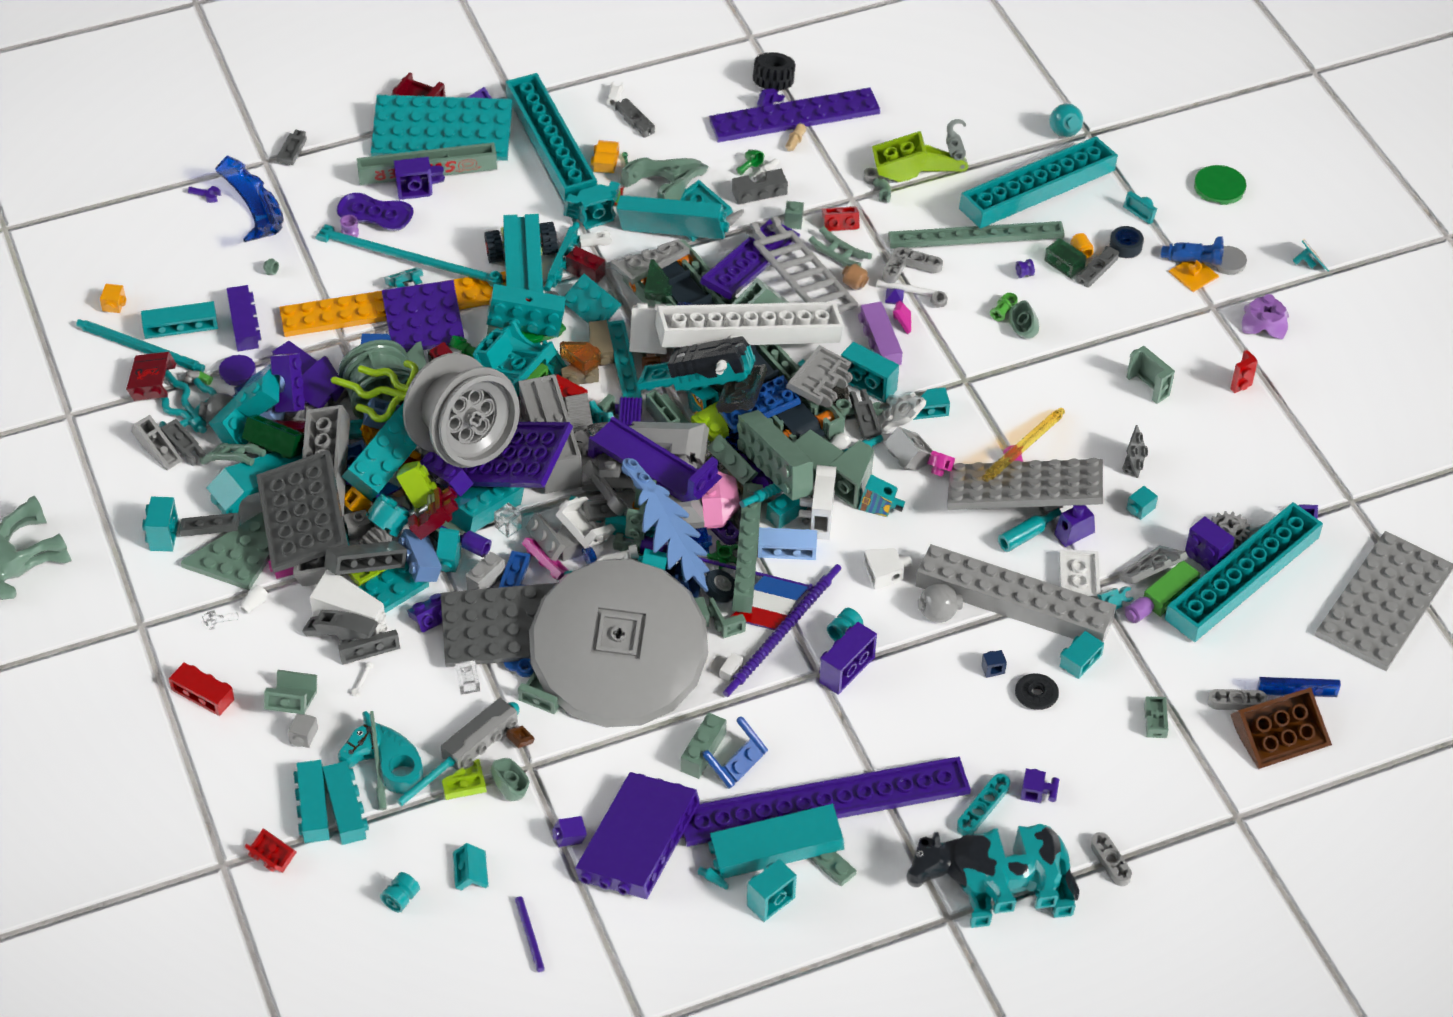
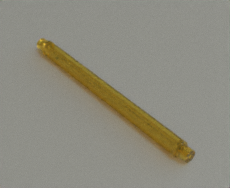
M1060 407L1048 415L1045 420L1040 422L1021 441L1015 444L985 471V474L982 475L983 481L993 480L1000 474L1003 469L1009 466L1062 419L1065 410Z

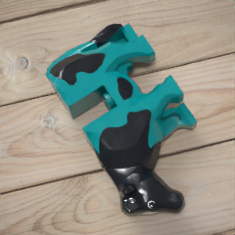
M1043 824L1029 827L1018 826L1012 849L1014 855L1005 857L998 828L981 834H967L947 842H941L939 832H933L932 838L925 836L919 839L913 863L906 874L907 883L912 887H920L926 881L939 878L946 873L952 877L968 895L974 910L970 918L971 928L986 927L991 924L993 917L991 898L995 902L994 914L1013 912L1016 906V899L1012 895L1029 890L1035 892L1037 897L1035 901L1036 909L1053 907L1054 918L1073 916L1076 907L1075 901L1078 900L1080 894L1077 882L1071 873L1069 854L1063 840L1050 826Z

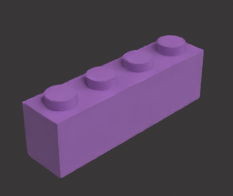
M882 301L861 305L858 319L863 324L864 335L868 336L870 349L894 361L896 364L902 365L903 352Z

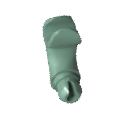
M884 178L874 179L873 185L881 188L879 201L886 199V202L889 203L891 199V186Z

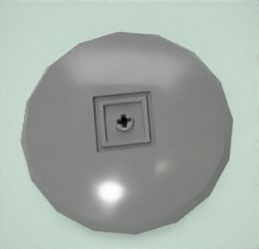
M633 559L595 561L564 575L541 599L529 630L531 665L544 691L558 697V705L572 717L605 728L642 726L674 711L698 685L708 657L706 620L691 591L664 569ZM618 630L624 635L620 639H617L616 635H614Z

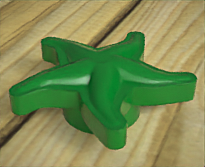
M717 540L716 551L714 553H707L706 557L725 564H736L737 557L733 555V552L738 548V545H721L720 541Z

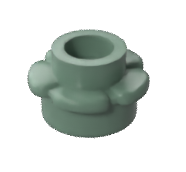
M269 258L264 262L263 269L266 274L275 275L278 272L279 262L275 261L274 258Z

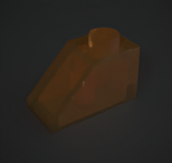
M562 341L559 343L560 356L582 374L586 375L601 365V351L589 342Z

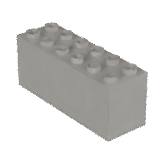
M555 374L519 381L520 412L524 422H570ZM573 429L544 487L545 494L582 487V459Z

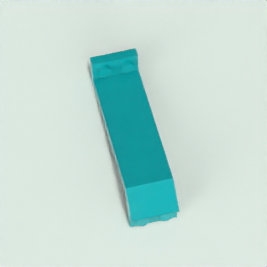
M303 447L300 455L292 457V459L283 458L280 453L272 452L264 457L254 458L252 466L238 463L224 468L206 487L211 493L210 499L212 504L217 506L221 514L238 513L241 501L247 496L259 492L256 475L302 459Z

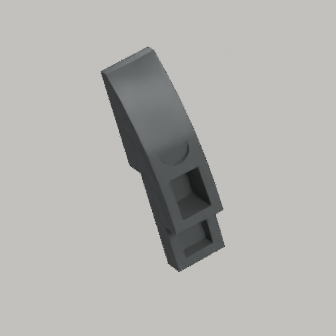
M321 610L318 616L310 617L302 632L305 636L336 635L339 640L367 639L373 635L378 622L350 612Z

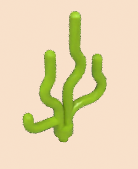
M405 360L403 362L405 367L411 369V374L405 385L399 382L396 373L390 368L372 369L362 365L358 366V372L373 377L389 376L392 385L396 389L380 386L371 391H364L359 384L338 377H332L331 382L354 390L358 396L364 399H371L379 394L393 396L394 398L383 415H378L373 408L363 404L355 406L357 411L368 414L373 421L383 423L392 417L397 405L405 400L407 390L419 372V368L413 361Z

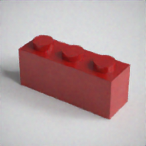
M183 662L169 677L170 687L173 692L218 716L235 700L233 689L228 683L217 680L213 675L200 671L194 665Z

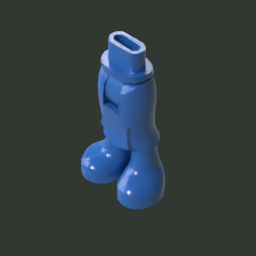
M1223 236L1216 237L1212 245L1178 242L1173 246V243H1170V246H1162L1161 258H1169L1171 261L1196 262L1197 260L1200 263L1204 262L1221 266L1224 238Z

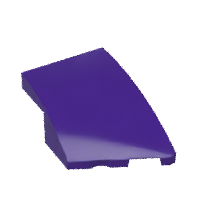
M327 356L319 359L302 375L305 403L316 409L323 408L329 399L336 402L345 390V387L331 382L332 377H340Z

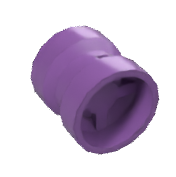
M353 215L343 216L340 219L341 233L358 237L357 217Z

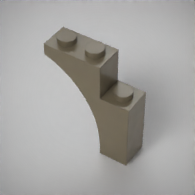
M607 320L589 322L590 341L588 347L579 359L561 369L562 377L577 385L599 382L598 366L614 364V351Z

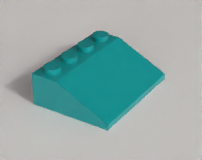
M471 486L461 497L457 495V498L454 499L458 504V509L452 513V520L450 522L466 533L470 530L476 532L521 505L524 488Z

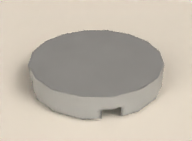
M1224 246L1222 265L1215 267L1217 271L1223 274H1238L1239 271H1243L1246 267V254L1237 247Z

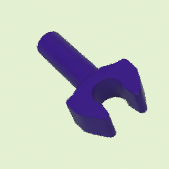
M190 186L188 188V193L204 196L208 203L218 202L217 196H221V191L216 186H211L208 190Z

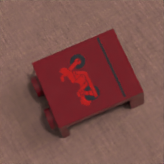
M170 352L135 355L126 388L133 401L168 397V393L162 384L166 370L175 369L176 362Z

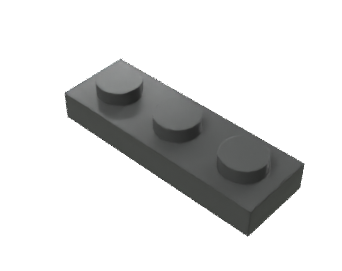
M238 513L182 518L179 533L182 537L237 531L240 517Z

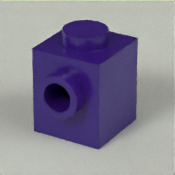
M582 816L557 820L552 828V836L557 841L558 847L583 843L587 832Z

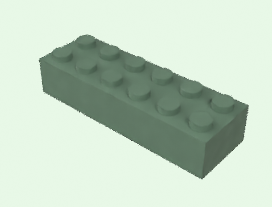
M759 410L738 415L739 423H737V430L739 432V439L737 440V446L748 459L753 461L791 500L813 495V461Z

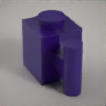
M1026 768L1020 800L1041 804L1042 794H1048V800L1056 802L1060 779L1053 777L1051 783L1045 782V771Z

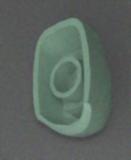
M1026 300L1015 304L1009 312L1012 329L1025 339L1035 337L1039 332V320L1034 309Z
M510 758L495 760L490 771L496 787L508 801L521 800L529 787L530 781L528 776Z

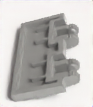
M819 345L791 378L786 388L817 405L829 408L833 404L832 402L838 398L836 392L832 390L833 387L846 388L853 379L852 374L847 371L852 362Z

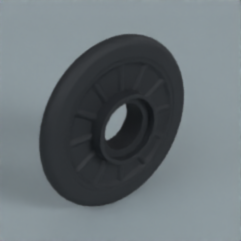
M1032 673L1018 680L1015 686V695L1018 701L1025 707L1043 710L1057 702L1059 688L1050 677L1044 674ZM1035 688L1040 689L1043 693L1037 695L1032 690Z

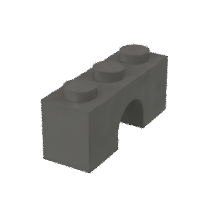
M782 168L765 171V181L760 183L752 181L749 175L732 178V192L739 205L787 195L788 181Z

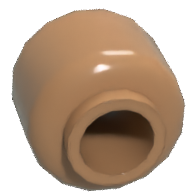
M856 263L850 267L847 265L842 271L843 283L853 290L863 289L869 280L868 272Z

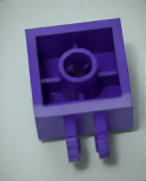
M429 157L394 161L399 200L430 197L433 194L432 184L445 181V176L443 175L444 167L439 165L430 166Z

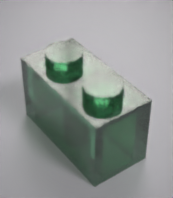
M1059 238L1046 248L1044 261L1071 279L1085 269L1087 256L1068 242Z

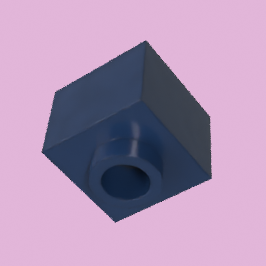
M1002 650L983 653L981 667L986 678L1005 674L1007 661Z

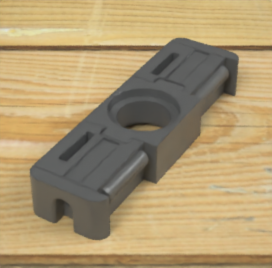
M628 98L622 99V102H615V111L618 110L624 116V120L633 129L636 128L643 138L655 133V125Z
M1106 246L1099 256L1096 255L1087 264L1086 268L1080 274H1077L1076 282L1079 284L1083 283L1085 287L1089 288L1118 260L1119 251ZM1094 265H1100L1102 268H1095Z

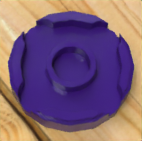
M245 355L227 357L219 366L220 378L228 385H244L256 374L255 362Z

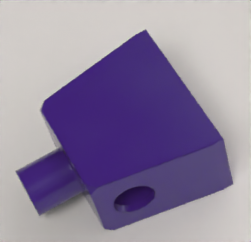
M1073 505L1072 508L1062 512L1054 535L1067 547L1095 533V516L1086 505Z

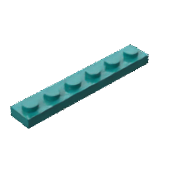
M625 321L607 322L622 397L642 398L641 390L637 386L638 377L632 352L629 351L630 343Z

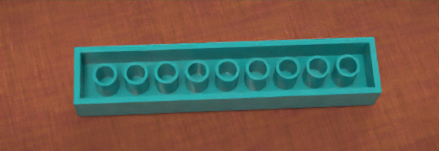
M538 73L506 80V96L508 99H512V107L564 203L569 194L577 196L580 190L596 186L597 179Z
M1097 136L962 192L959 210L980 229L1115 171L1118 155Z
M1292 502L1172 601L1167 607L1165 621L1195 643L1318 540L1323 523Z

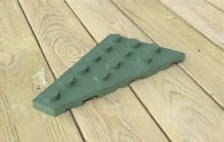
M263 512L239 525L237 531L224 534L181 561L182 568L250 590L270 560Z

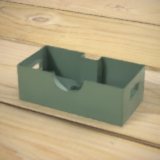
M1146 696L1144 703L1145 718H1147L1145 723L1146 737L1167 738L1169 728L1166 697Z

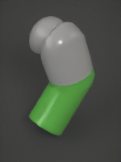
M189 370L185 373L186 376L184 377V380L189 383H193L195 378H199L207 385H210L213 381V377L202 371Z

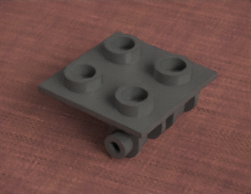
M1135 425L1126 450L1127 456L1122 466L1125 474L1135 473L1136 478L1139 477L1140 471L1143 470L1145 457L1148 456V447L1145 446L1143 434L1140 432L1138 425Z

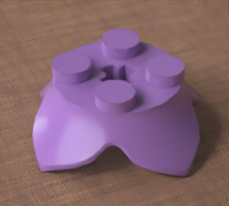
M1272 294L1256 298L1244 306L1243 309L1246 313L1242 319L1243 333L1256 334L1266 330L1274 338L1283 339L1288 330L1287 318H1289V313L1282 302L1277 300Z

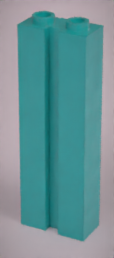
M620 195L616 208L622 230L715 239H724L725 233L729 231L726 211H724L723 205L719 203Z
M517 214L503 215L506 286L543 293L539 214H525V217H518Z
M833 804L710 833L711 842H708L710 854H715L716 858L712 860L714 870L719 872L723 879L763 870L769 863H774L778 859L787 864L820 856L821 854L845 850L844 838Z

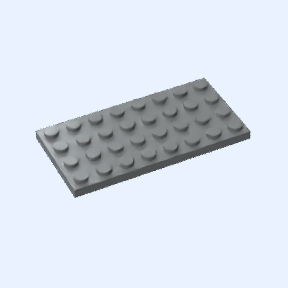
M1072 458L1069 460L1052 459L1050 461L1032 460L1029 462L956 463L953 465L949 476L948 510L1103 504V459L1089 458L1079 460Z
M1384 531L1316 630L1315 636L1387 672L1453 572V563L1392 533Z

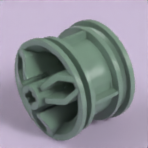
M373 340L363 343L348 352L342 359L338 372L340 378L359 384L364 391H371L380 386L396 388L392 385L389 376L373 377L358 372V366L362 365L372 369L390 368L396 373L399 382L405 385L411 374V369L403 365V362L408 360L403 346L391 340ZM346 388L352 412L357 418L362 420L364 413L357 411L355 406L357 404L367 406L370 399H364L358 396L354 390ZM387 394L376 396V398L391 402L394 398Z

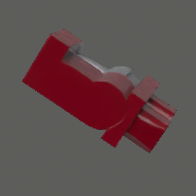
M450 486L443 491L439 487L434 489V493L428 495L426 505L421 509L414 508L409 512V529L422 540L441 527L445 521L450 522L452 520V513L458 509V504L454 500L457 498V493Z

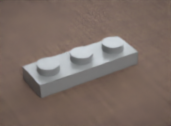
M535 512L525 528L550 560L557 561L566 545L540 513Z

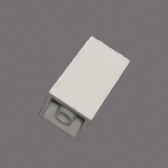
M327 569L310 596L312 615L318 616L321 610L350 612L377 621L378 625L373 635L387 632L388 625H386L384 604L340 575H335Z

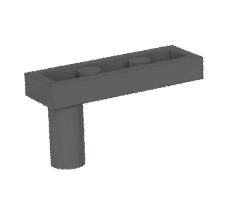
M396 629L373 635L367 639L355 641L339 640L340 645H338L342 665L400 649Z

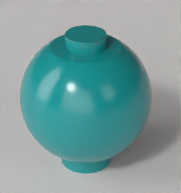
M1070 103L1060 104L1055 107L1049 119L1051 129L1061 137L1076 135L1081 130L1084 121L1081 110Z

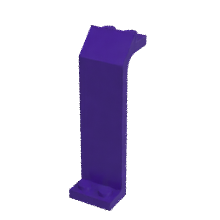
M613 416L593 437H589V457L595 459L599 454L605 453L621 464L626 458L635 459L650 478L657 481L656 485H660L668 490L670 495L681 502L701 499L722 478L721 475L717 474V459L711 457L703 466L696 469Z

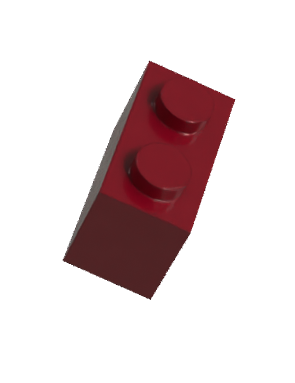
M575 246L566 256V271L579 278L585 274L598 284L606 275V260Z

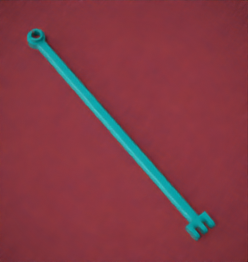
M324 224L315 236L318 241L325 243L331 239L486 281L492 287L493 284L502 285L501 283H503V277L499 271L487 273L339 233L331 225Z

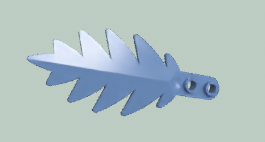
M624 459L621 467L623 473L631 477L637 489L642 490L638 505L646 502L642 531L645 533L652 526L656 527L653 552L656 553L668 542L666 554L667 569L670 570L681 559L684 582L693 577L698 585L705 592H708L704 574H708L710 570L697 556H707V552L691 538H699L700 533L680 518H688L689 514L676 502L667 497L670 495V492L662 486L656 485L635 459Z

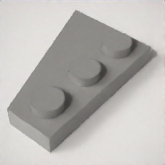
M1159 545L1119 573L1120 580L1131 584L1138 583L1149 576L1188 559L1186 551Z

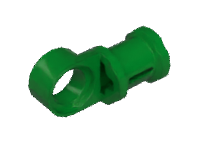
M451 337L449 344L451 347L461 350L462 354L474 358L473 353L476 347H473L463 337Z

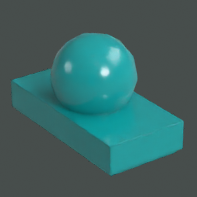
M1132 191L1127 193L1123 205L1125 209L1148 224L1153 223L1158 209L1154 206L1151 198L1147 196L1140 197Z

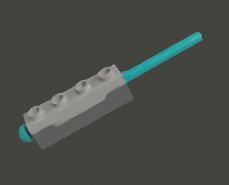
M498 698L440 746L441 756L444 761L397 799V803L400 806L406 804L449 767L454 766L456 770H459L462 767L469 766L472 760L479 754H483L490 745L498 742L507 730L515 728L518 723L517 715L520 712L519 705L515 702L507 703L502 698Z

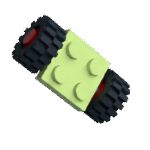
M553 221L539 223L541 256L542 252L543 255L558 253V242ZM500 227V231L484 232L489 263L503 262V227Z

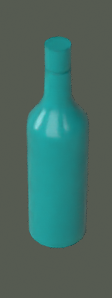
M1057 508L1044 516H1031L999 535V545L1006 552L1012 551L1041 534L1045 530L1047 523L1062 514L1061 510Z

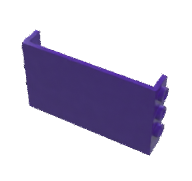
M629 772L575 867L579 881L587 885L592 884L605 890L610 889L623 895H632L647 900L700 803L697 789L683 786L680 783L664 781L661 778H652L641 773Z

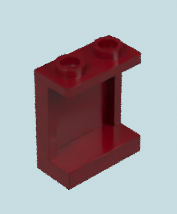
M408 72L397 87H394L392 95L445 97V83L438 82L432 87L415 81L413 73Z

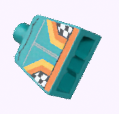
M710 386L705 388L696 387L685 391L688 395L689 409L694 415L719 401L718 392Z

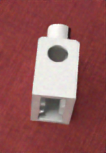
M895 548L864 550L863 563L874 590L902 581L904 569L912 567L911 557L900 558Z

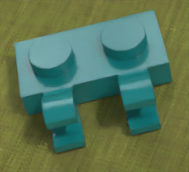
M415 267L386 276L384 279L387 285L398 288L405 287L403 282L408 280L409 282H414L415 285L421 284L423 282L420 277L424 275L421 268Z

